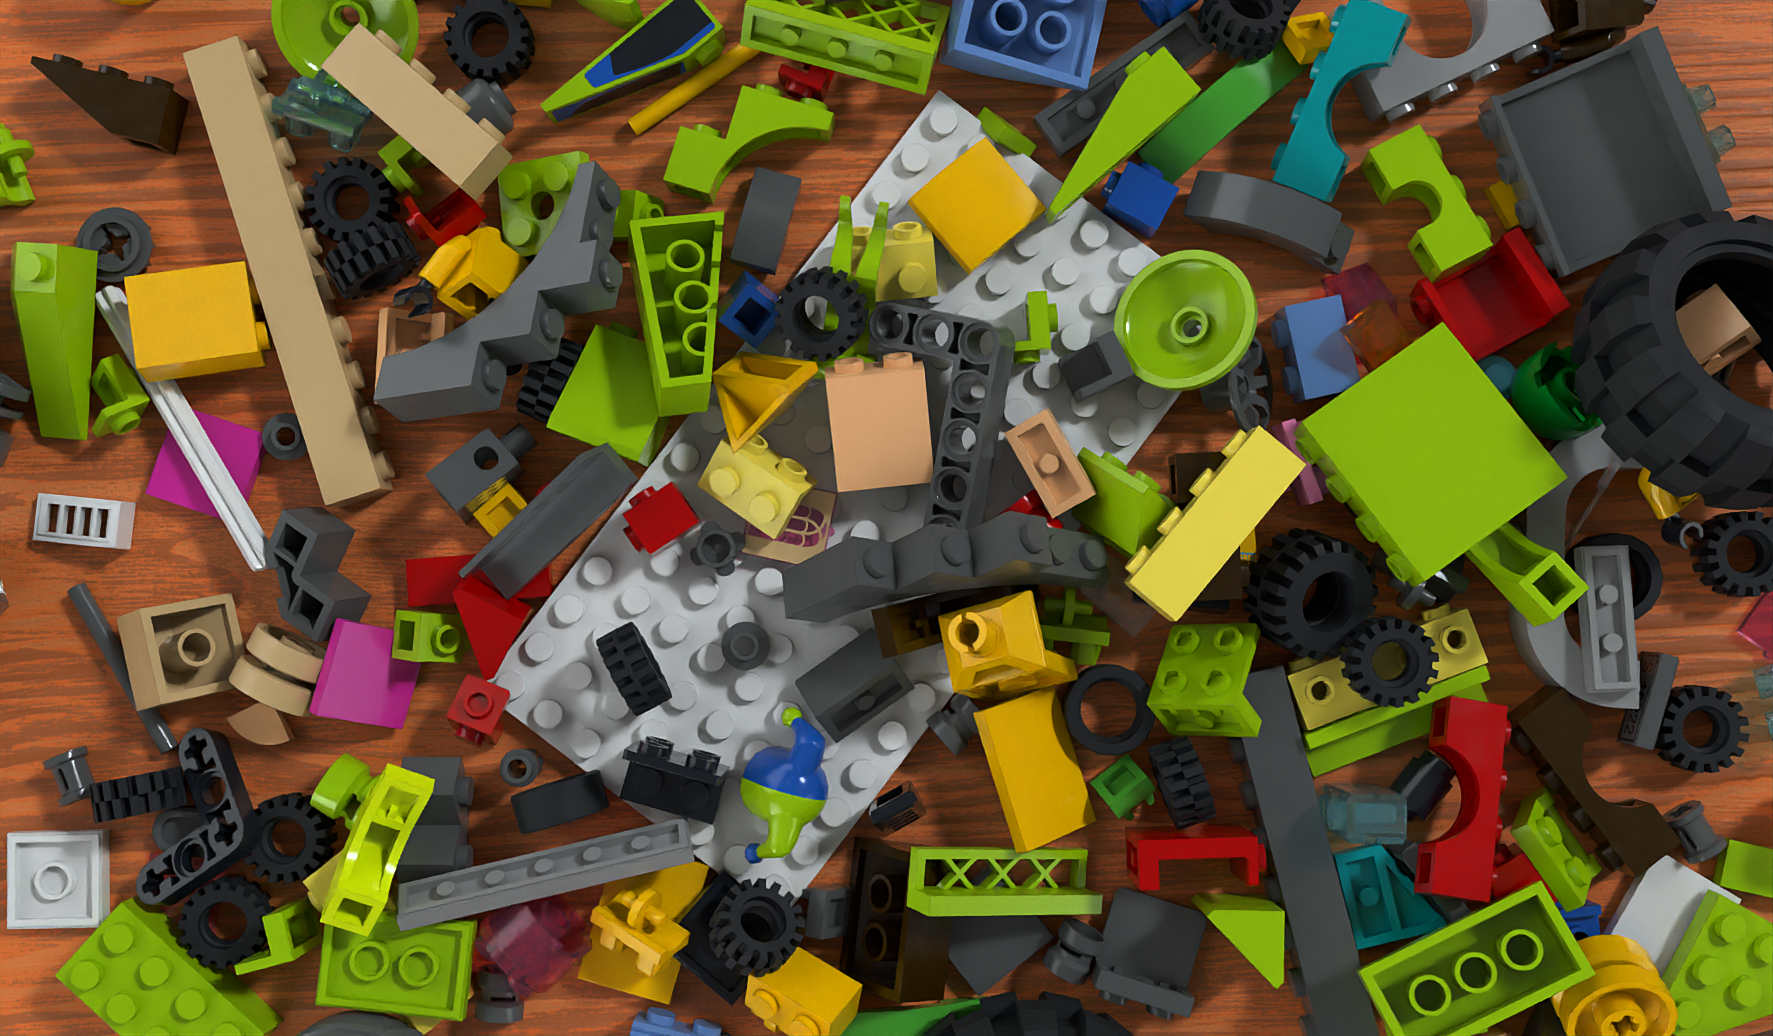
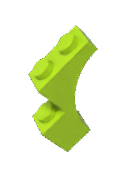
M756 84L755 89L742 85L726 139L721 138L722 133L709 126L695 124L693 129L680 126L663 181L669 191L714 204L717 193L730 172L742 160L758 149L790 139H816L830 142L835 127L834 112L827 111L828 106L815 99L803 97L800 102L784 98L782 97V91L769 85Z

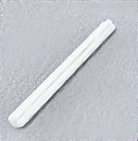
M112 285L104 287L95 295V303L251 570L261 572L268 569L269 566L265 554V549L269 542L267 536L175 380L147 383L136 369L127 298L119 287H113Z

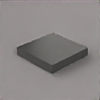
M986 865L968 881L972 886H979L991 874V868ZM999 881L995 886H1004V885H1003V883H1002L1001 881ZM1038 915L953 916L948 958L975 993L981 996L1051 941L1054 936Z

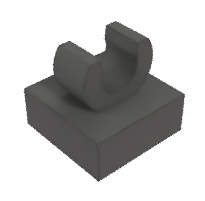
M832 884L802 889L800 898L809 900L807 914H801L797 920H805V936L823 940L847 934L852 887Z

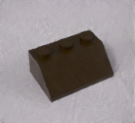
M855 837L849 887H852L847 934L843 936L839 971L862 984V989L898 1003L944 1000L953 916H927L907 906L911 847L933 846ZM926 859L924 886H936L950 872L940 859ZM951 859L955 864L959 862V859Z

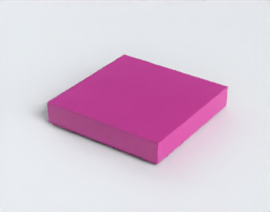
M192 409L242 496L248 503L266 452L262 441V432ZM168 428L145 494L221 519Z
M336 617L309 712L316 716L402 729L422 662L391 658L394 629Z

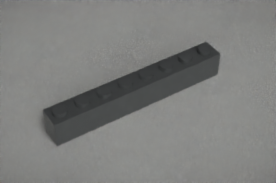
M1272 663L1249 670L1243 695L1262 720L1258 737H1227V746L1233 763H1240L1245 781L1239 783L1240 796L1246 811H1253L1257 828L1251 829V833L1256 835L1258 843H1263L1265 847L1266 865L1269 875L1263 876V884L1267 898L1277 903V906L1285 911L1284 951L1289 950L1293 968L1287 969V977L1294 997H1301L1305 1015L1299 1016L1303 1036H1379L1369 994L1356 972V969L1361 967L1283 665Z

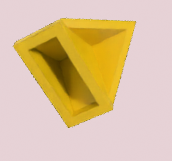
M740 351L712 373L733 455L792 406L818 372L816 362Z

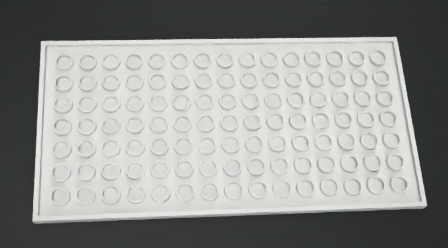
M938 90L851 203L853 227L868 226L872 228L879 201L889 203L887 229H893L894 225L909 221L918 222L922 226H926L908 205V200L938 173L984 137L989 140L1047 210L1063 183L1024 153L1014 154L995 142L982 130L983 127L979 119ZM1084 198L1079 199L1051 224L1044 218L1047 213L1046 210L1039 219L1011 239L1000 252L970 275L966 273L932 233L938 296L876 302V307L883 303H897L1000 322L1011 329L1015 341L1028 340L1025 310L1027 292L1047 290L1048 304L1056 303L1058 332L1050 333L1051 350L1049 354L1040 355V363L1012 365L982 523L997 517L999 513L1035 488L1004 435L1005 432L1049 408L1076 456L1085 447L1100 457L1107 451L1127 465L1182 392L1156 388L1134 374L1128 380L1076 404L1058 366L1059 359L1092 344L1096 338L1113 331L1117 306L1126 287L1143 268L1161 257ZM838 222L795 278L810 268L817 267L820 270L824 266H830ZM819 296L808 297L805 302V311L808 319L816 327L823 330L827 300ZM897 314L892 322V331L896 337L903 330V319L900 314ZM944 322L937 327L935 332L936 341L940 346H943L948 339V328ZM775 326L757 349L745 342L736 353L737 355L740 351L807 361V359L803 358V350L800 349L795 354L789 349L792 342L789 339L784 342L779 336L784 330L782 326ZM1201 326L1193 327L1189 332V337L1197 336L1201 331ZM989 330L980 339V348L985 356L989 355L994 347V338ZM870 337L868 354L878 355V362L883 361L884 355L896 352L912 353L913 358H922L925 370L934 466L954 360L885 347L876 343ZM812 378L792 406L759 433L767 441L768 447L784 458L798 461L807 469V474L817 480V484L814 487L815 490L836 494L824 550L852 536L894 542L923 527L931 483L838 492L825 380ZM977 379L971 387V396L975 403L979 404L984 398L985 388L983 383ZM713 383L710 390L708 411L690 413L509 649L495 677L486 681L509 690L511 697L505 708L506 711L586 772L599 770L604 786L619 797L630 762L622 759L624 749L636 741L645 740L646 736L669 740L675 743L673 751L687 755L692 753L693 749H700L721 756L719 764L730 766L714 823L711 825L687 818L693 853L716 872H719L722 868L725 869L739 883L751 879L753 886L758 878L766 879V888L768 889L774 881L782 885L778 892L784 897L790 891L795 896L790 902V906L793 907L802 895V889H806L927 730L929 725L926 720L936 711L940 712L954 692L943 643L894 656V659L908 676L915 689L844 739L835 743L813 715L795 685V681L868 629L873 628L875 630L871 610L926 595L880 604L844 615L827 623L786 619L782 572L797 565L795 563L748 554L740 550L734 560L735 571L729 576H720L717 574L716 569L705 564L697 566L690 558L691 550L697 547L698 540L702 536V525L657 556L649 555L646 549L639 553L634 548L623 531L629 525L622 515L632 508L629 500L650 486H653L658 491L670 482L678 485L703 524L708 521H715L725 531L730 533L737 531L742 533L744 537L746 536L748 521L697 486L720 441L728 436L715 383ZM967 427L962 435V443L964 448L971 452L976 444V437L974 432ZM958 475L953 482V490L955 495L962 500L965 497L967 486L965 480ZM799 505L793 515L807 517L809 508ZM810 507L811 514L808 519L813 520L820 527L824 516L819 510ZM1072 508L1057 516L1064 525L1062 528L1064 530L1077 531L1081 526L1071 515ZM791 518L786 528L804 531L806 522ZM808 522L806 532H812L817 529L812 523ZM749 523L747 535L774 540ZM827 523L821 529L822 539L827 531ZM948 523V524L946 525V526H948V527H954V526H953L952 524H950V523ZM784 531L774 541L801 545L803 536ZM819 532L812 535H804L805 542L802 547L817 545L819 543ZM716 544L714 546V552L721 553L722 546L720 544ZM629 622H633L644 637L661 668V672L666 678L672 694L671 699L639 716L633 714L632 710L627 706L625 699L619 693L596 644L597 639ZM736 623H756L766 631L769 637V654L766 660L754 669H737L731 666L723 656L721 648L723 636ZM746 636L741 637L736 644L738 652L742 655H750L754 650L753 640ZM795 707L801 711L802 719L816 728L825 739V750L820 766L826 774L829 786L827 802L817 818L803 826L795 847L787 857L763 858L760 863L750 864L745 858L744 851L750 843H759L761 845L766 841L768 823L752 814L743 804L740 792L741 778L747 763L757 752L772 746L792 749L795 740L794 731L792 728L783 725L781 714L786 708ZM624 800L654 824L683 818L680 815Z

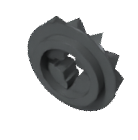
M118 207L105 208L91 215L79 230L76 244L77 248L98 251L96 278L116 284L124 281V277L137 275L143 268L151 266L149 258L152 249L156 248L150 233L152 228L138 214ZM110 232L122 240L128 239V242L122 246L125 260L114 253H108L107 250L113 246Z

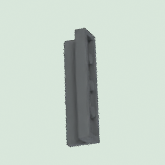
M608 442L580 454L475 555L458 574L465 578L482 569L507 600L515 597L636 484L639 479Z

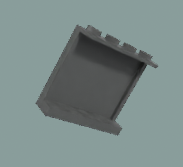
M1658 26L1639 33L1627 42L1505 94L1491 96L1478 106L1481 114L1478 115L1480 130L1487 141L1493 140L1500 157L1496 159L1498 173L1506 185L1511 184L1518 200L1514 204L1517 219L1524 229H1530L1536 244L1533 249L1554 280L1622 252L1631 240L1655 225L1698 212L1723 211L1733 207Z

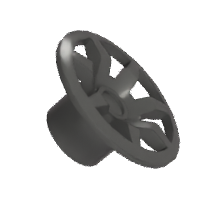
M1253 336L1250 344L1252 346L1251 350L1248 348L1242 359L1233 369L1215 382L1200 388L1202 401L1207 411L1210 413L1233 411L1239 427L1245 433L1259 425L1266 430L1270 421L1273 404V385L1268 358L1260 341L1255 336ZM1261 364L1263 376H1255L1253 371ZM1265 387V399L1256 394V389Z

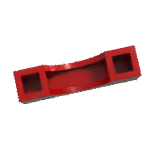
M1448 696L1433 702L1428 748L1441 756L1456 772L1461 791V804L1458 816L1447 832L1432 841L1418 844L1414 893L1469 903H1490V896L1494 893L1498 882V871L1493 863L1495 845L1498 844L1502 835V820L1498 816L1499 798L1504 793L1507 783V773L1505 768L1502 767L1504 748L1508 745L1511 737V723L1507 720L1508 706L1455 696Z

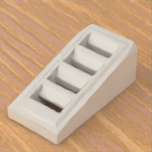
M38 493L33 540L114 549H131L136 503ZM52 504H59L56 532H49ZM69 506H75L72 534H66ZM86 507L92 508L89 536L83 535ZM103 509H108L105 537H99Z

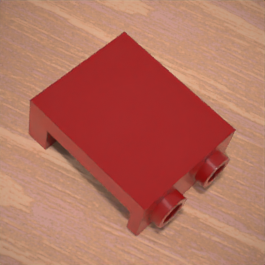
M1520 227L1502 235L1497 244L1491 247L1479 261L1434 284L1431 283L1428 277H1424L1417 281L1409 294L1411 298L1410 307L1416 319L1421 324L1427 323L1431 330L1441 322H1444L1477 364L1557 322L1571 307Z
M1239 824L1193 825L1178 830L1175 826L1125 827L1126 874L1139 890H1160L1159 860L1230 858L1231 872L1247 886H1259V873H1265L1266 871L1264 844L1258 843V837Z

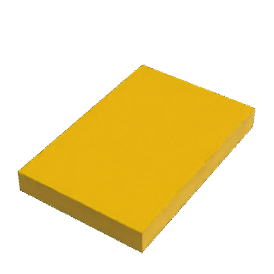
M1054 686L1027 692L973 713L1016 853L1029 852L1096 822Z
M695 859V862L606 882L599 906L607 905L623 889L639 896L646 889L652 888L662 895V904L659 910L667 914L669 919L676 922L704 889L710 866L701 860ZM593 923L577 978L669 1005L682 963L672 956L668 967L657 975L650 977L637 968L638 952L628 947L622 952H612L600 944L602 928Z

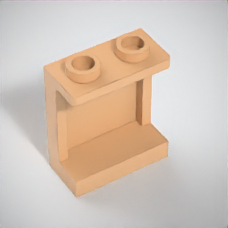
M896 352L884 355L883 361L864 363L863 358L848 357L834 361V366L826 367L825 382L838 492L931 483L934 466L925 370L922 358H913L912 353Z

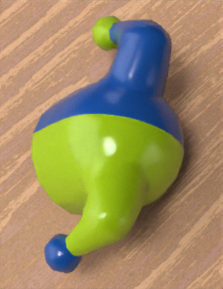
M788 707L781 714L783 725L792 728L794 731L795 740L792 749L772 746L757 752L747 763L741 778L740 792L743 804L752 814L768 823L766 841L761 845L759 843H750L744 851L745 858L750 864L760 863L763 858L787 857L795 847L803 826L815 820L827 802L829 786L826 774L820 766L825 750V739L816 728L802 719L801 711L795 707Z

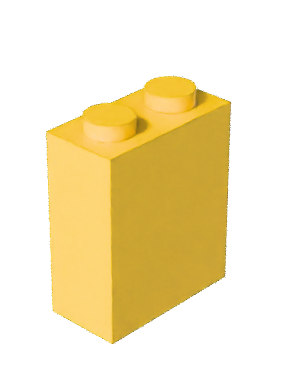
M245 261L124 277L136 369L147 383L266 366L264 350L272 349L271 337L267 321L259 322L257 305L262 304L254 278Z

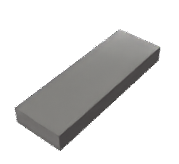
M1628 545L1574 548L1575 573L1590 587L1578 598L1585 693L1640 691Z

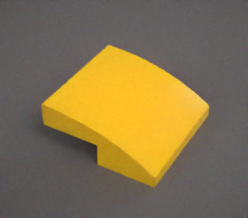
M986 137L938 173L907 202L968 275L1000 252L1011 239L1039 219L1047 210Z

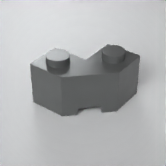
M321 506L283 509L265 549L269 570L276 569L283 596L277 598L281 618L316 643L329 641L336 617L360 622L372 596L337 571L356 530Z
M403 757L401 768L433 778L435 783L433 793L411 831L398 861L395 872L399 884L473 867L472 845H468L469 806L472 804L474 795L473 778L465 774L462 758Z

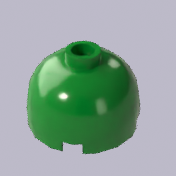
M1550 343L1535 352L1517 368L1510 386L1512 406L1527 427L1540 437L1547 440L1578 438L1600 427L1603 423L1597 413L1585 414L1574 386L1576 372L1581 365L1570 361L1572 347L1567 346L1560 350L1556 348L1558 343Z

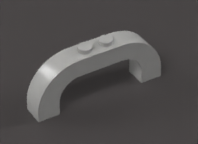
M1604 424L1584 436L1568 440H1549L1543 445L1568 478L1514 516L1509 522L1526 538L1539 546L1554 550L1564 561L1566 505L1575 485L1584 476L1595 470L1627 471L1643 468L1632 457L1624 463L1601 438L1606 429ZM1509 601V623L1516 648L1527 667L1543 684L1563 687L1571 698L1578 702L1612 708L1639 709V691L1585 693L1582 648L1577 645L1569 634L1565 624L1564 612L1554 621L1533 627ZM1638 660L1639 681H1640V661Z

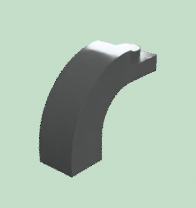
M1198 171L1183 212L1185 217L1211 233L1245 236L1273 244L1293 253L1324 274H1340L1355 232L1340 222L1341 212L1313 197L1269 181L1226 172Z

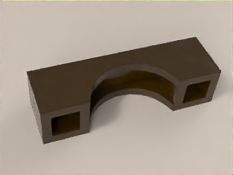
M1545 685L1507 714V720L1511 723L1510 743L1524 757L1529 755L1539 768L1536 772L1539 781L1550 793L1561 796L1569 807L1565 810L1566 816L1580 832L1584 834L1588 832L1598 845L1594 849L1595 854L1612 872L1618 870L1637 878L1682 843L1652 803L1634 798L1608 802L1594 791L1585 776L1582 763L1583 747L1593 725L1564 687Z

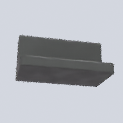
M873 628L859 635L795 681V685L813 715L835 743L844 739L915 689L894 657L883 659L880 644Z

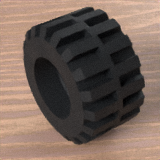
M1296 528L1289 530L1288 536L1281 533L1272 538L1273 545L1271 547L1263 545L1257 552L1260 555L1257 563L1251 561L1249 565V572H1251L1249 587L1243 589L1244 592L1248 593V598L1243 600L1244 610L1251 613L1248 621L1257 624L1261 630V636L1305 658L1307 656L1313 660H1323L1324 655L1331 658L1340 655L1342 646L1348 648L1347 645L1343 644L1346 637L1352 638L1356 634L1352 629L1357 624L1365 625L1366 619H1368L1369 615L1374 616L1377 607L1372 604L1373 598L1378 596V586L1372 584L1377 575L1374 567L1367 565L1370 559L1363 552L1358 551L1357 547L1316 530L1306 529L1304 531ZM1317 578L1316 592L1309 604L1303 608L1305 593L1311 583Z

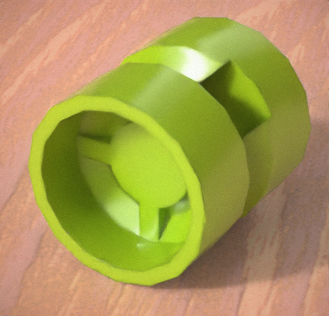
M348 752L344 753L333 763L321 779L312 795L310 805L333 820L341 816L344 817L345 827L351 831L371 786H376L381 774L372 777L369 765Z

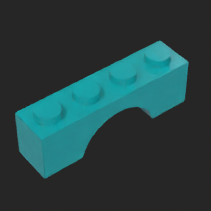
M1349 0L1347 6L1339 5L1329 28V32L1335 34L1327 52L1320 51L1311 68L1309 78L1315 81L1308 98L1300 97L1292 112L1290 124L1294 125L1295 128L1288 144L1280 143L1272 159L1270 169L1276 171L1272 181L1332 203L1351 160L1339 146L1333 134L1331 116L1335 99L1345 84L1356 75L1370 69L1392 66L1412 21L1407 14L1368 0Z

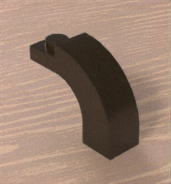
M1039 585L991 586L934 593L871 610L875 624V633L880 644L883 659L943 643L938 620L939 615L1027 590L1033 593L1038 618L1045 617L1046 613Z

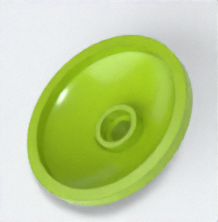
M272 0L271 21L280 50L288 62L303 77L324 89L352 94L320 66L358 23L373 35L381 29L402 47L403 50L397 56L407 64L410 63L416 51L419 39V16L414 0ZM344 8H354L359 13V21H348L344 16Z
M1205 250L1177 251L1153 261L1132 279L1118 303L1114 320V332L1134 374L1141 380L1163 390H1193L1220 379L1242 359L1255 334L1258 317L1257 301L1250 282L1244 273L1229 259ZM1200 325V333L1195 337H1189L1190 330Z

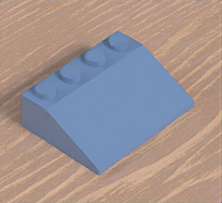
M953 0L939 63L982 76L1086 91L1107 0Z

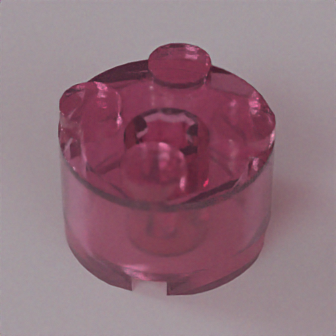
M561 894L494 909L481 922L480 935L474 941L478 952L487 960L495 961L508 975L507 979L512 989L523 997H529L533 992L546 993L550 991L591 951L593 945L591 938L584 943L580 932L587 926L575 908Z

